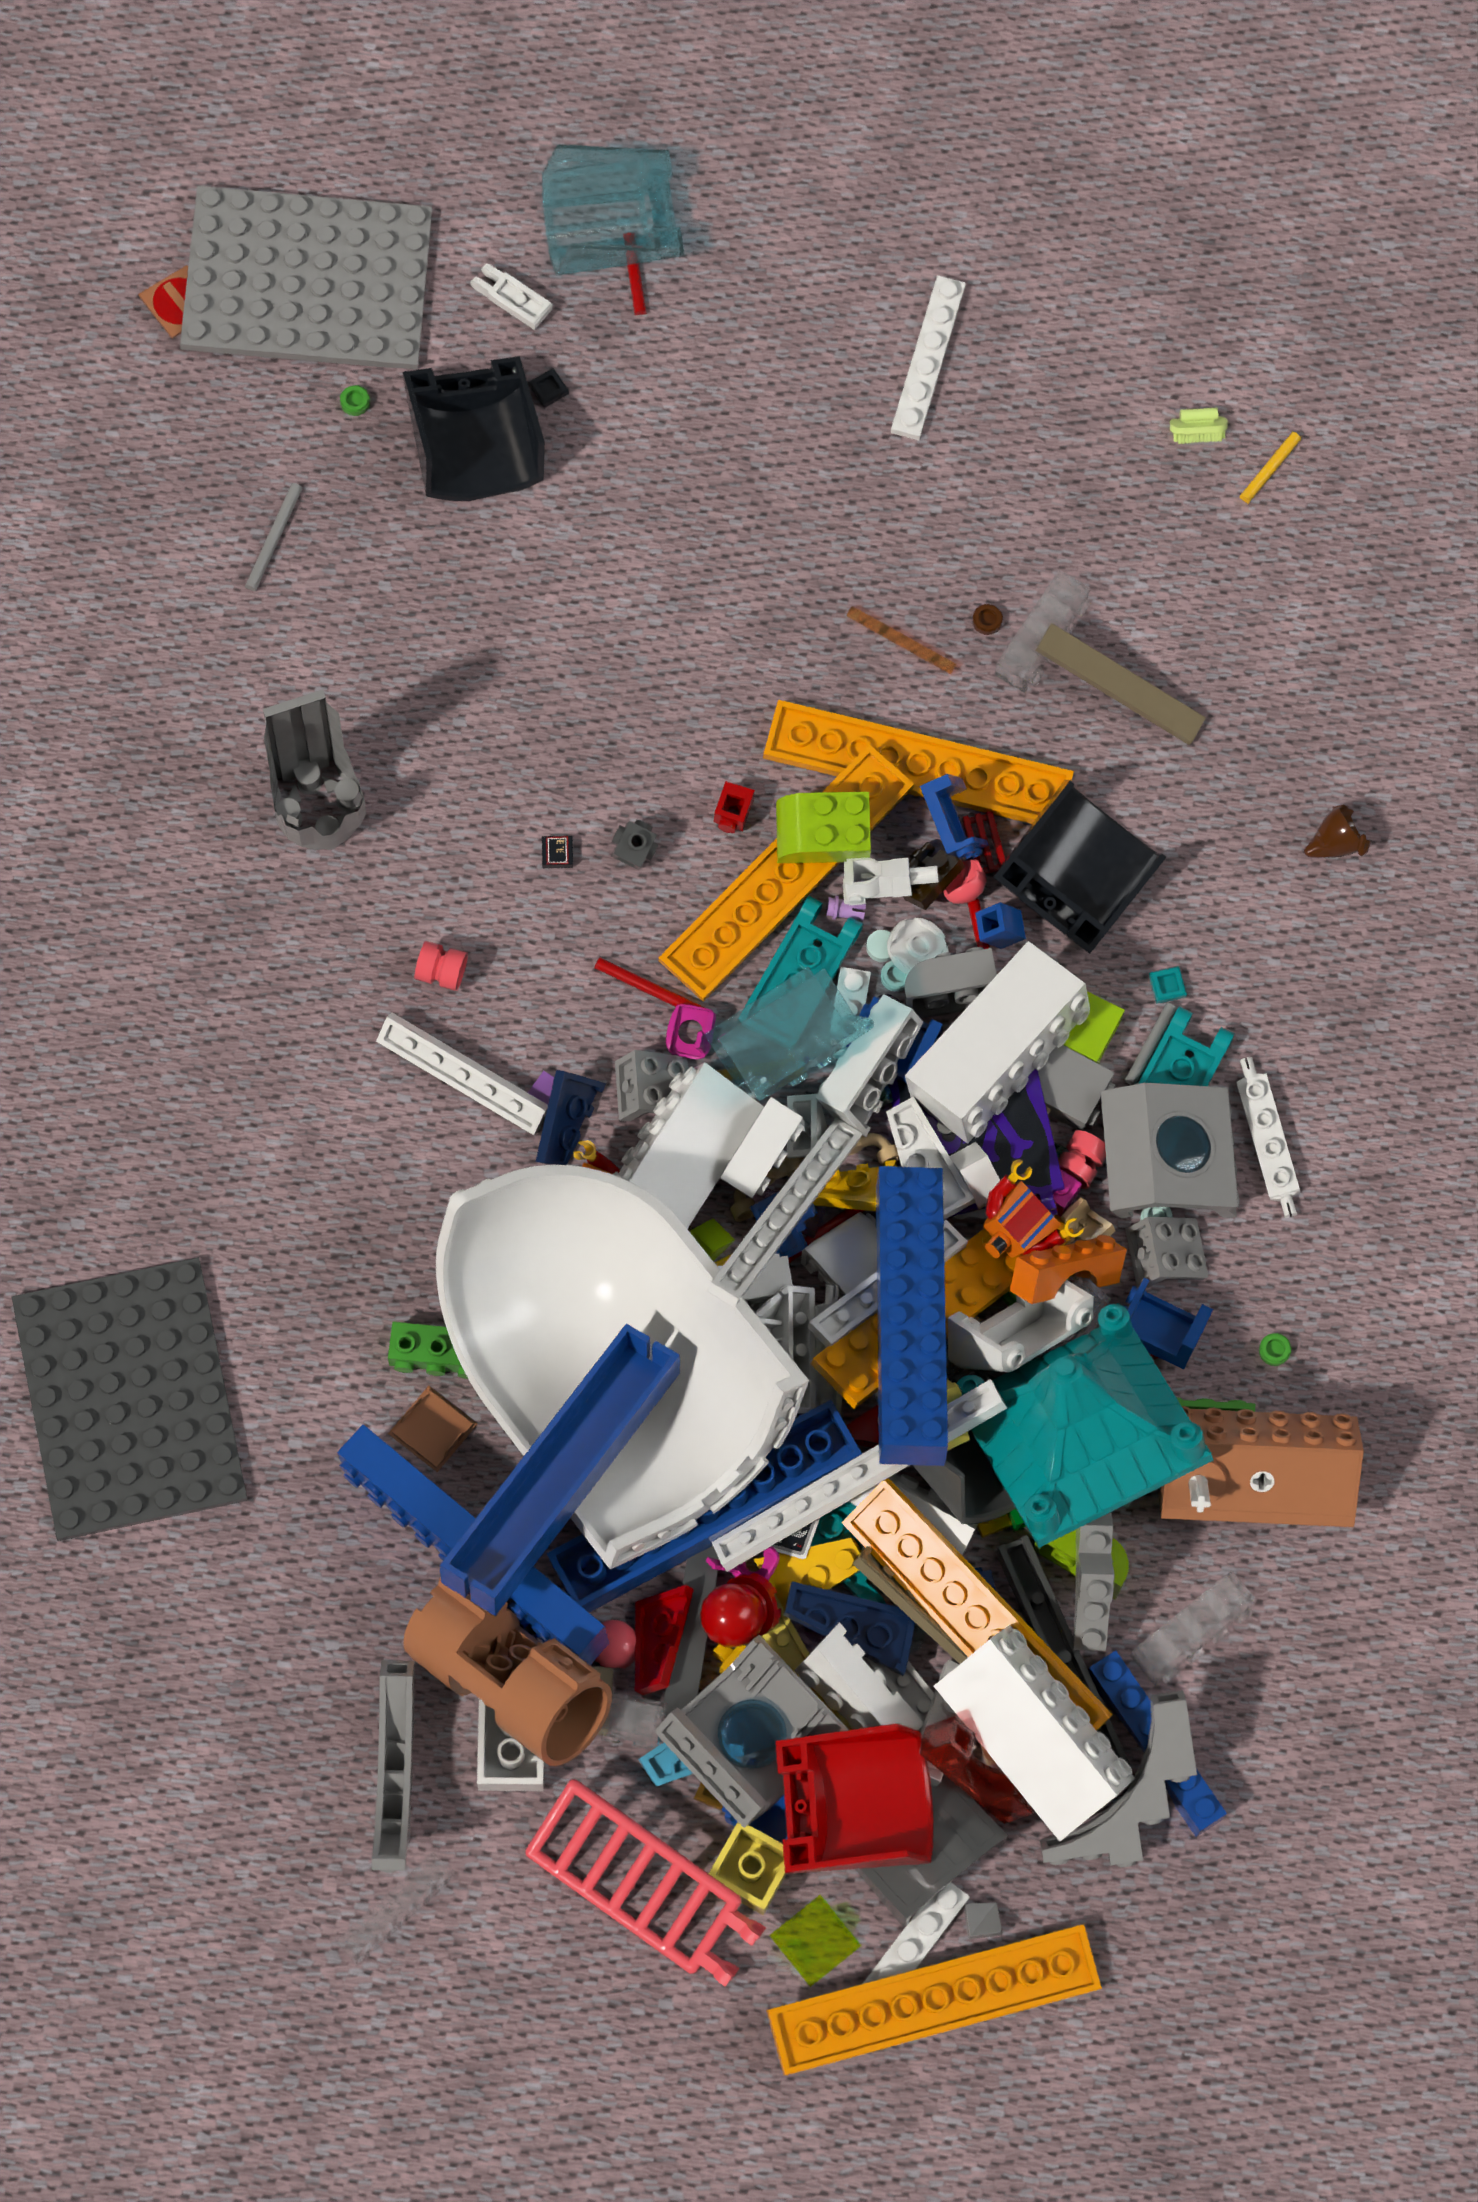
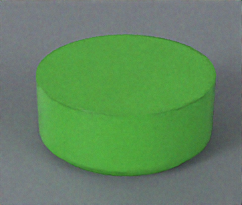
M357 385L345 388L340 395L341 408L351 416L364 414L370 406L369 393L365 388Z
M1278 1333L1265 1336L1259 1346L1261 1359L1271 1366L1284 1364L1291 1354L1289 1340Z

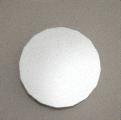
M923 918L900 921L891 931L887 941L890 959L905 974H908L918 963L935 958L941 953L949 952L944 940L946 937L943 931L933 922Z

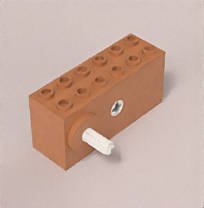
M1182 1406L1191 1422L1198 1424L1202 1429L1205 1444L1212 1453L1213 1461L1158 1488L1161 1519L1354 1527L1364 1452L1357 1416L1347 1414L1318 1415L1313 1412L1303 1414L1285 1413L1283 1411H1272L1271 1413L1254 1412L1249 1409L1226 1411L1218 1408H1208L1205 1410L1190 1409Z

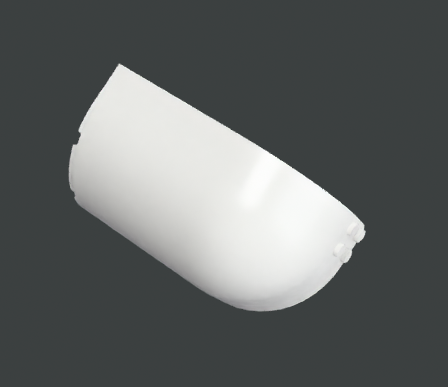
M542 1165L518 1169L494 1179H485L479 1185L469 1189L458 1190L450 1197L437 1245L436 1280L444 1322L460 1364L482 1402L524 1456L626 1323L650 1337L649 1359L651 1361L652 1345L655 1341L680 1355V1374L571 1516L573 1522L608 1568L612 1569L690 1531L698 1525L695 1521L708 1510L715 1514L737 1496L769 1463L766 1456L773 1447L775 1449L780 1448L794 1423L809 1380L743 1298L734 1308L706 1291L720 1269L677 1216L656 1197L618 1176L586 1167Z

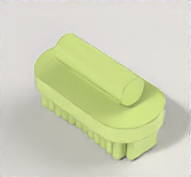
M1218 408L1180 410V419L1170 420V431L1173 432L1174 441H1178V444L1203 441L1221 442L1222 439H1225V431L1228 428V420L1223 416H1218Z

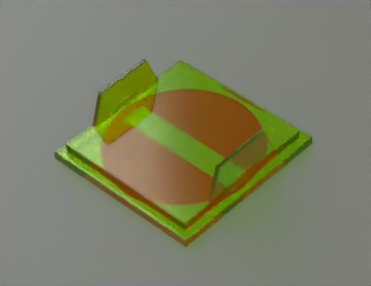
M821 1895L817 1896L769 1935L810 1987L861 1947L860 1943Z

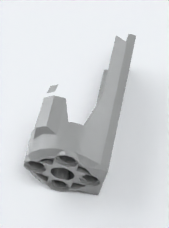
M322 689L263 709L266 725L264 742L270 769V785L277 825L288 840L298 846L313 850L335 849L352 836L367 814L359 780L355 776L350 758L344 748L339 713L326 702ZM334 760L338 774L343 779L336 782L323 775L320 778V769L329 767V762ZM296 777L299 790L308 795L319 791L322 785L321 779H323L327 793L335 792L337 806L342 811L349 813L339 815L337 819L330 815L322 816L317 820L315 829L311 825L298 829L302 824L299 805L302 801L296 784L294 785L288 798L280 801L281 793L277 779L282 778L283 781Z

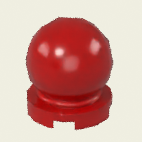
M751 1573L750 1575H737L726 1584L714 1588L703 1600L700 1612L702 1627L710 1640L725 1648L741 1647L749 1644L757 1636H762L772 1631L779 1623L782 1612L781 1608H777V1601L774 1597V1594L777 1593L775 1587L763 1576Z

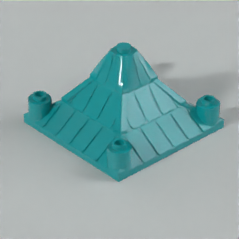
M1120 1304L1107 1305L1101 1309L1098 1314L1100 1327L1092 1330L1090 1333L1084 1334L1068 1342L1066 1345L1060 1346L1044 1354L1042 1357L1020 1366L1014 1371L995 1378L992 1382L995 1384L1007 1409L971 1429L972 1434L1039 1548L1213 1461L1212 1453L1205 1444L1202 1429L1198 1424L1191 1422L1132 1327L1128 1310ZM967 1375L959 1379L956 1384L960 1388L962 1395L985 1383V1381L979 1376Z

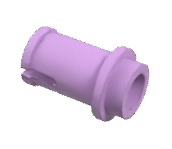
M835 895V898H828L826 916H832V920H835L836 917H851L855 920L863 921L865 912H857L852 909L865 910L866 904L849 906V904L844 903V899H839V896Z

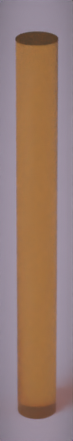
M854 606L847 613V617L945 672L952 674L956 663Z

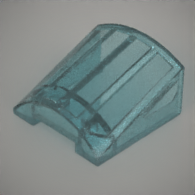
M557 145L542 173V206L548 252L556 276L683 256L684 248L681 228L676 227L669 183L673 176L669 150Z

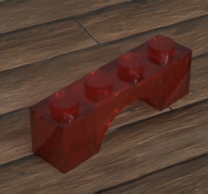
M953 1716L925 1727L919 1754L1003 1824L1034 1814V1809L1001 1769L991 1767L973 1755L972 1750L976 1734L959 1719Z

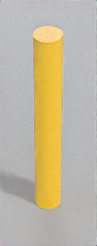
M1292 432L1241 493L1240 499L1248 504L1299 443L1301 440L1299 434Z

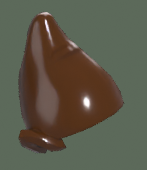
M1343 804L1332 807L1333 810L1322 821L1315 836L1305 847L1304 853L1312 858H1336L1356 852L1363 856L1368 852L1371 840H1366L1365 834L1360 836L1351 818L1354 811L1348 808L1349 806Z

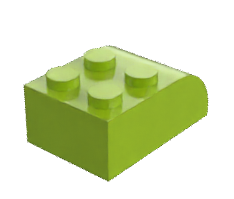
M869 792L796 793L779 798L776 801L777 863L846 862L847 859L870 858Z
M1076 1530L1040 1548L1035 1542L1033 1548L1036 1553L1076 1576ZM1112 1537L1111 1557L1114 1569L1112 1599L1116 1600L1128 1575L1129 1561L1123 1546Z

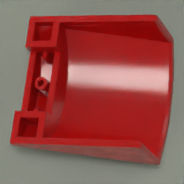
M889 1724L776 1741L778 1774L783 1775L787 1823L788 1839L783 1840L785 1873L931 1863L934 1831L933 1800L929 1767L920 1731L901 1724Z

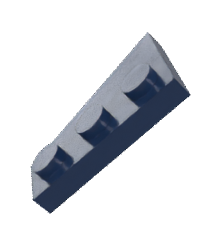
M556 1070L535 1162L546 1165L568 1164L581 1137L579 1129L585 1117H591L594 1110L591 1104L597 1092H603L606 1083L566 1071Z

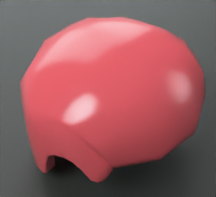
M970 859L963 862L965 868L943 891L944 896L949 902L953 904L969 903L976 900L983 893L987 877L978 860Z
M620 1620L602 1622L607 1632L609 1645L595 1661L606 1668L625 1669L635 1661V1630L626 1622Z

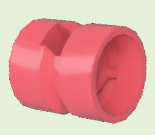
M425 941L417 960L414 978L429 984L437 980L440 987L457 991L466 969L468 953L453 948L446 952L442 945Z
M1075 1130L1066 1146L1069 1152H1063L1058 1161L1061 1170L1082 1183V1189H1088L1097 1174L1095 1167H1101L1106 1159L1105 1142L1091 1133Z

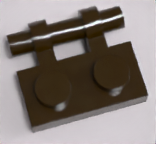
M926 842L920 849L917 848L910 855L909 866L910 868L937 866L939 882L911 885L912 896H903L906 901L924 910L936 900L965 868L960 858L948 855L941 849L931 858L930 856L935 851V848L929 842Z

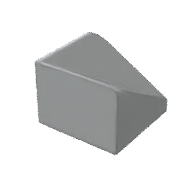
M997 1902L969 1903L964 1905L968 1940L1001 1936L1002 1928Z

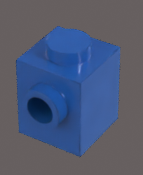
M999 902L975 912L980 941L1003 949L1026 939L1022 912Z

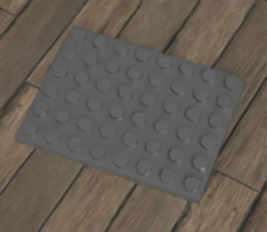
M199 1257L11 1296L57 1541L248 1501Z

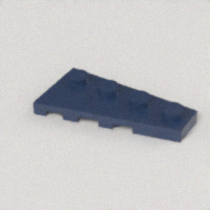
M791 1582L784 1616L825 1637L840 1622L847 1631L843 1636L852 1646L858 1644L866 1653L864 1657L904 1676L915 1622L899 1607Z

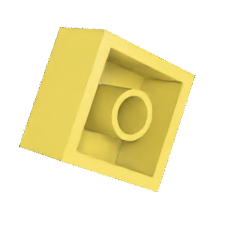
M737 1822L709 1874L741 1897L742 1904L764 1915L787 1874L784 1869L783 1844L750 1825L743 1828Z

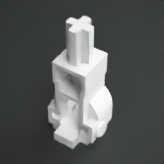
M872 858L847 859L844 862V903L849 904V906L866 904V899L912 896L911 885L939 882L937 866L910 868L909 858L876 861Z

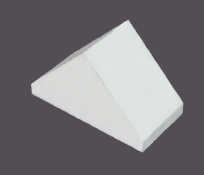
M817 1094L787 1096V1107L803 1117L800 1123L805 1126L795 1142L790 1139L788 1140V1158L806 1157L828 1128L822 1105L815 1098Z
M974 1142L949 1157L973 1195L978 1209H981L987 1205L988 1194L1000 1179L988 1155L977 1142Z

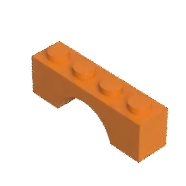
M1099 1235L1097 1238L1085 1241L1078 1240L1072 1244L1056 1245L1051 1249L1032 1251L1030 1254L1017 1256L1010 1292L1030 1304L1052 1300L1062 1284L1074 1273L1097 1288L1117 1284L1120 1282L1127 1249L1116 1243L1114 1238L1107 1235Z

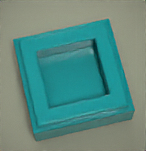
M1180 967L1149 973L1156 1004L1186 998L1187 993Z

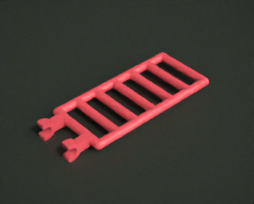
M572 1779L567 1783L525 1851L529 1859L686 1972L694 1974L702 1966L713 1974V1977L724 1987L728 1985L740 1969L711 1952L726 1926L728 1925L738 1932L742 1939L751 1946L754 1945L766 1929L759 1922L751 1920L737 1911L742 1902L738 1894L576 1779ZM576 1795L592 1807L556 1862L542 1852L541 1849ZM603 1814L617 1824L618 1827L585 1879L581 1880L567 1869ZM628 1834H631L645 1844V1846L609 1900L595 1890L594 1887ZM655 1853H657L672 1865L636 1919L624 1911L621 1906ZM682 1872H684L699 1884L665 1937L662 1938L649 1929L648 1925ZM712 1892L726 1902V1904L692 1956L688 1957L674 1946L708 1893Z

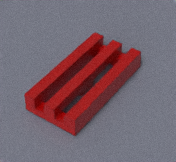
M987 811L983 815L978 813L974 817H969V815L963 816L962 822L967 839L974 837L971 824L976 823L979 837L988 842L983 824L984 821L988 822L998 864L994 865L990 847L988 846L983 849L987 867H983L985 874L997 872L1004 863L1005 856L993 812ZM980 856L973 858L981 864Z

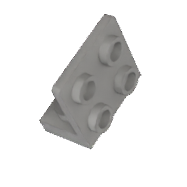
M634 1050L616 1060L615 1071L619 1120L632 1121L646 1112L654 1113L653 1110L657 1103L663 1097L667 1098L672 1089L669 1085L673 1078L679 1072L683 1074L687 1071V1058Z
M1146 1217L1125 1229L1137 1287L1140 1286L1144 1278L1150 1280L1147 1286L1149 1288L1165 1279L1202 1280L1208 1277L1197 1219Z

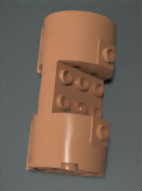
M440 1577L438 1586L429 1592L433 1597L422 1611L416 1608L408 1622L403 1641L405 1652L416 1663L462 1697L473 1693L486 1706L494 1709L497 1725L547 1765H563L577 1757L597 1736L611 1708L612 1691L609 1685L600 1679L601 1673L555 1638L544 1643L538 1641L520 1627L518 1617L507 1608V1602L498 1614L494 1616L471 1602L470 1593L465 1598L443 1585Z

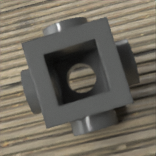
M637 819L635 823L629 821L625 827L619 825L612 839L616 846L611 857L639 870L645 859H652L658 847V844L654 842L657 834L651 832L653 827ZM632 838L639 842V847L632 845Z

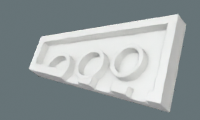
M914 1096L886 1111L901 1166L942 1168L943 1219L945 1220L974 1204L975 1199Z

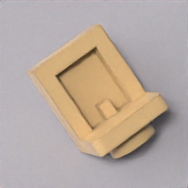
M1082 1197L1073 1205H1070L1061 1216V1221L1064 1224L1070 1218H1077L1068 1226V1229L1072 1228L1074 1233L1084 1228L1083 1233L1075 1237L1076 1241L1097 1238L1099 1235L1111 1236L1115 1232L1113 1224L1092 1211L1087 1201Z

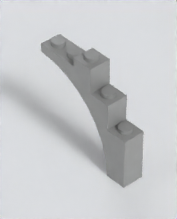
M1111 1512L1076 1529L1074 1650L1106 1651L1110 1602H1112L1114 1569L1111 1557L1113 1536Z
M381 1661L378 1777L372 1870H381L386 1873L405 1871L407 1850L410 1844L414 1738V1661Z
M1183 1690L1150 1695L1151 1726L1148 1745L1139 1769L1134 1775L1135 1779L1109 1808L1090 1822L1076 1828L1061 1841L1056 1836L1041 1839L1040 1846L1044 1863L1050 1862L1053 1865H1061L1069 1862V1859L1079 1857L1085 1860L1100 1858L1105 1853H1108L1110 1864H1117L1118 1867H1130L1135 1865L1136 1861L1143 1860L1138 1823L1144 1822L1146 1825L1161 1823L1163 1819L1170 1818L1165 1780L1184 1782L1189 1780L1190 1776L1197 1775L1187 1703Z

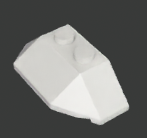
M786 1285L760 1307L755 1314L808 1378L809 1383L797 1414H805L816 1408L815 1368L811 1365V1361L815 1357V1335L807 1328L809 1322L815 1318V1288Z

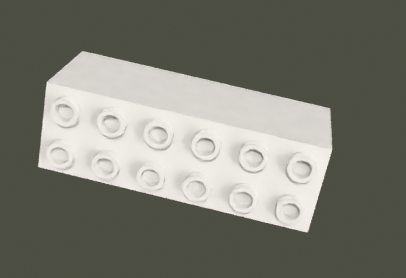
M1028 941L907 1072L905 1079L910 1097L914 1096L918 1105L967 1144L973 1137H979L985 1131L987 1122L993 1115H999L1008 1104V1098L1015 1091L1018 1093L1026 1086L1029 1074L1034 1069L1040 1070L1048 1061L1049 1054L1053 1049L1061 1047L1066 1042L1069 1032L1076 1024L1081 1025L1087 1019L1090 1013V1005L1086 984Z
M705 1062L696 1067L691 1066L685 1073L679 1072L673 1078L669 1085L672 1089L667 1098L663 1097L657 1103L653 1110L656 1115L652 1122H647L641 1128L637 1135L640 1140L636 1147H631L625 1153L621 1160L624 1163L619 1173L615 1172L613 1174L637 1185L656 1197L677 1216L687 1229L764 1108L759 1102Z
M1009 1625L988 1640L934 1687L1057 1839L1061 1841L1116 1797L1135 1777L1132 1775V1769L1124 1759L1118 1758L1113 1752L1108 1738L1103 1733L1097 1732L1091 1725L1090 1718L1085 1710L1076 1706L1069 1698L1067 1688L1060 1681H1055L1047 1671L1048 1667L1045 1661L1040 1656L1034 1655L1028 1648L1023 1634Z

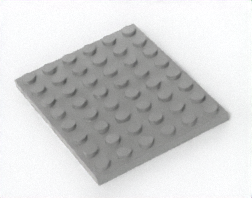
M197 186L180 350L374 367L418 369L432 207Z

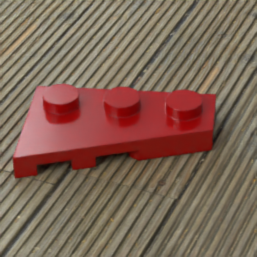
M683 1585L635 1602V1692L646 1695L669 1687L693 1588Z

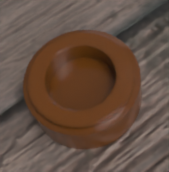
M984 604L976 608L972 618L975 630L984 635H992L998 632L1003 621L1000 609L991 604Z

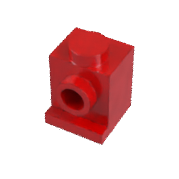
M725 781L714 812V823L718 824L720 830L727 833L744 830L754 802L755 790ZM731 809H735L738 811L739 814L737 815L734 813H730L728 811Z

